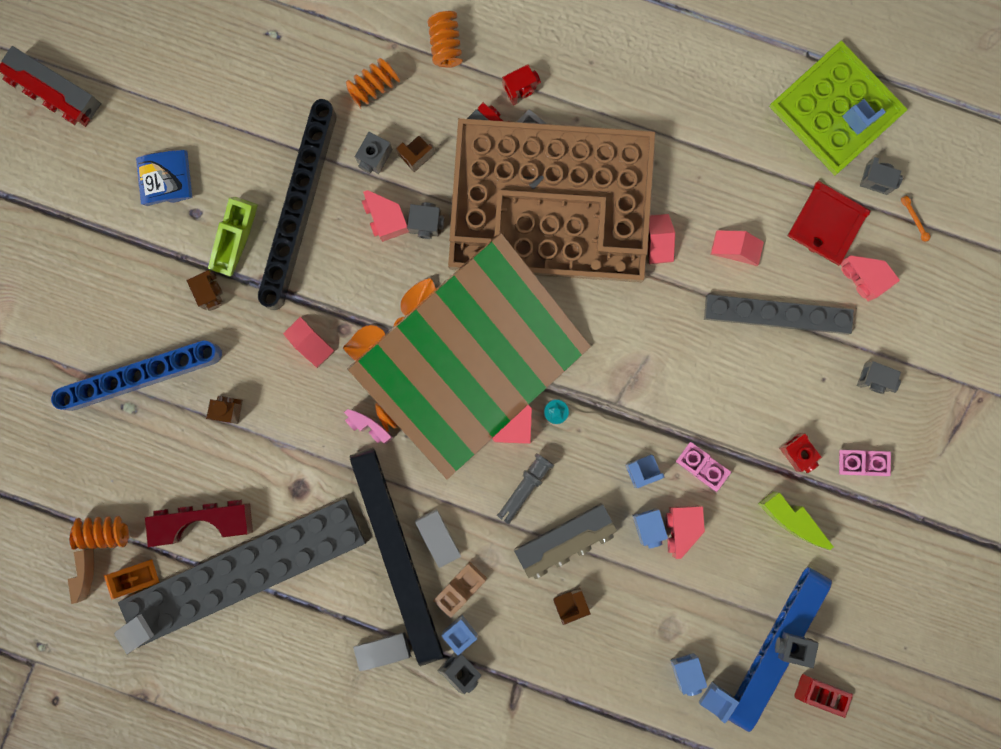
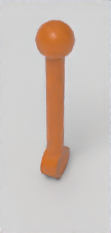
M907 195L902 197L901 202L907 207L921 233V240L924 242L929 241L931 235L923 228L911 206L910 198Z

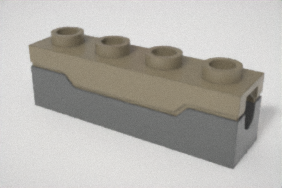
M600 503L515 548L514 552L527 577L533 576L535 579H538L548 573L547 568L553 565L560 567L570 561L569 557L575 553H578L579 556L592 550L590 545L598 541L603 544L613 539V533L617 532L604 505Z

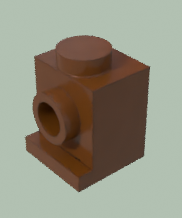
M210 270L186 280L198 307L204 310L208 309V311L221 307V302H223L220 297L223 294L222 289L217 281H213L217 279V276Z
M218 396L217 400L210 399L206 419L238 424L243 400Z

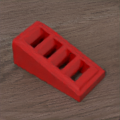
M802 674L794 697L806 704L846 718L854 694ZM822 687V688H821V691H820V693H819L818 699H817V701H815V700H816V697H817V694H818V691H819V688ZM831 691L827 705H825L829 692ZM840 694L841 697H840V700H839L837 709H835L834 706H835L837 697H838V695Z

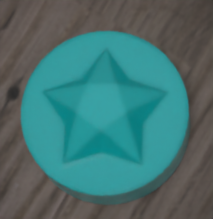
M561 400L550 401L544 409L546 420L552 424L563 423L569 415L568 406Z

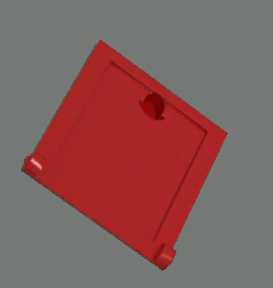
M818 180L815 182L812 192L787 236L807 247L809 251L817 253L840 266L865 218L870 215L871 210Z

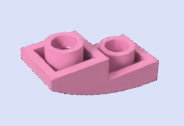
M349 409L344 412L348 417L345 421L354 431L358 429L364 432L370 427L369 434L377 443L382 441L384 444H387L394 438L383 426L368 416Z
M691 442L676 460V463L716 493L731 474V471Z
M839 450V475L891 476V452Z

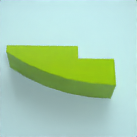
M238 197L228 199L224 219L218 225L208 269L228 276L233 275L247 242L258 204Z
M772 492L758 503L769 517L792 535L827 550L834 548L805 508L797 505L791 508L780 492Z

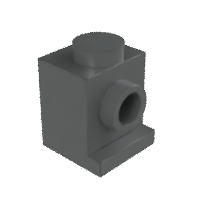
M874 157L866 164L860 187L888 195L900 187L903 175H900L901 170L895 169L889 163L879 164V158Z
M874 361L864 364L857 386L861 388L870 386L871 391L880 394L888 391L896 393L901 384V379H899L901 372Z
M783 632L782 638L778 637L776 640L775 652L779 653L778 658L784 662L814 669L819 643L811 638ZM795 643L797 648L794 652H791L792 644Z
M455 652L437 670L462 694L473 691L478 685L477 680L482 676L461 653L457 656ZM461 670L462 676L457 679L456 674Z

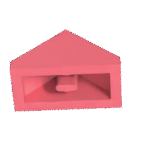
M669 214L650 215L648 234L649 264L674 262L675 230Z
M717 230L710 255L758 266L764 242L747 231Z
M299 317L283 333L294 348L316 368L335 352L302 317Z
M527 405L492 438L494 442L530 444L532 408Z

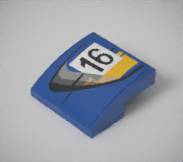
M186 150L167 151L136 157L141 205L151 206L166 201L175 203L193 198L188 152Z

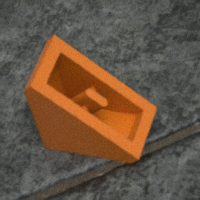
M152 559L104 575L112 600L160 583Z

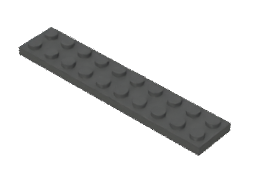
M346 498L118 602L126 624L142 614L154 636L139 646L141 647L366 544V541Z

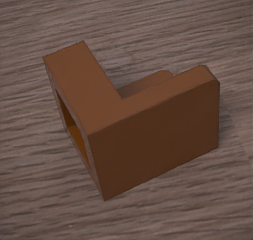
M417 136L407 146L402 142L396 148L398 156L413 172L417 171L435 154L434 147L431 144L428 145L420 136Z
M581 588L553 598L562 625L591 615Z

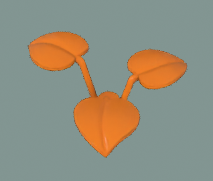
M431 278L415 284L405 293L400 305L403 315H408L436 290ZM404 317L398 318L395 321L394 326L398 324ZM374 325L362 327L343 346V349L356 361L385 335V332Z

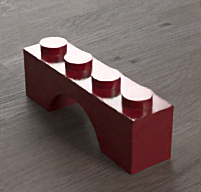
M241 499L227 501V506L218 507V503L203 504L202 510L193 511V506L178 508V513L169 514L168 509L153 511V516L145 517L147 546L154 547L181 542L184 531L195 521H205L212 524L218 529L222 538L253 533L250 503L242 504Z

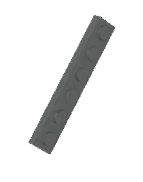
M708 294L705 300L704 320L849 335L852 334L854 309Z

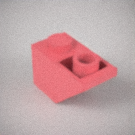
M369 190L363 191L365 199L362 200V204L366 214L371 213L374 222L370 223L375 237L379 236L382 242L409 232L399 204Z
M850 255L843 259L841 263L843 274L848 279H852L857 286L858 294L868 301L879 297L900 281L887 262L883 260Z
M703 506L669 507V513H666V526L671 529V538L667 539L668 552L672 553V557L682 559L705 532Z

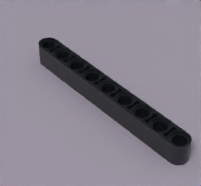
M326 99L316 100L311 106L258 291L260 304L270 310L280 309L285 302L336 123V112L332 104ZM322 110H329V114L326 117H319V113ZM315 133H323L322 138L319 140H312ZM316 155V160L313 163H306L308 156ZM310 178L308 185L304 187L299 186L301 179ZM298 200H302L303 206L298 210H293V204ZM295 223L297 225L294 232L286 233V228L289 224ZM289 246V254L281 257V248ZM278 269H282V278H280L279 280H274V272ZM275 292L276 300L268 304L266 301L268 294Z
M372 447L349 456L418 665L421 667L444 658L443 650L376 451Z

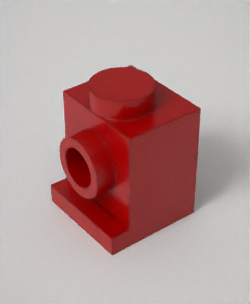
M529 64L502 77V86L513 106L517 104L518 98L522 97L524 99L531 96L535 92L534 90H536L537 85L541 84L536 70L532 71Z
M806 433L797 434L779 447L796 472H803L805 470L806 473L813 471L819 466L817 461L822 458L809 441ZM803 450H805L808 454V457L806 459H803L801 457V452Z

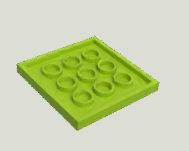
M842 40L769 106L834 176L908 110ZM863 99H865L875 113L882 108L886 111L859 135L853 131L842 117L851 107L857 105Z

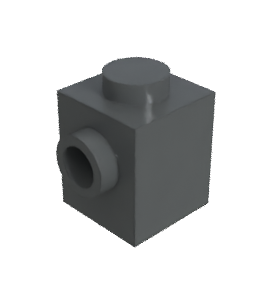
M368 132L354 157L360 169L369 174L372 171L379 174L393 149L390 142Z
M433 203L410 204L407 229L410 234H418V237L422 239H432V236L438 237L439 230L444 228L445 215H441L440 208L436 207V204Z

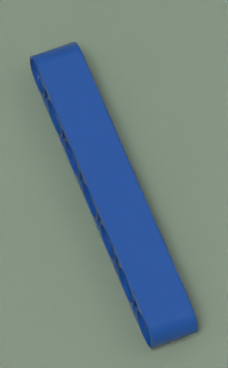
M200 341L58 388L52 393L51 402L55 408L60 410H78L214 365L221 359L222 350L217 344L209 341ZM207 347H211L212 355L210 358L205 359L203 352ZM187 354L189 357L188 364L182 367L180 364L181 357ZM161 362H163L165 364V370L162 374L159 375L157 372V367ZM140 370L142 375L141 379L138 382H135L134 374L136 371ZM116 378L118 385L112 390L111 381ZM90 386L94 388L92 397H89L87 394ZM66 394L70 395V402L68 403V405H65L64 403V397L66 396Z
M807 567L802 572L734 696L739 704L728 721L747 732L753 730L789 665L788 662L779 659V653L775 652L777 638H782L783 632L801 637L805 636L831 588V579L810 567ZM795 643L792 644L791 652H794L797 648Z

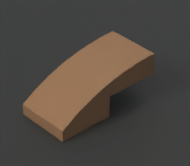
M93 549L74 552L77 576L68 579L71 604L84 601L88 597L94 575Z
M469 561L436 596L433 602L451 618L485 583L487 577Z

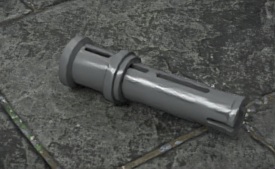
M538 453L535 454L536 459L530 468L523 471L522 476L524 478L497 514L502 520L506 513L509 512L504 519V522L507 524L511 523L535 486L539 487V485H542V479L547 471L555 466Z

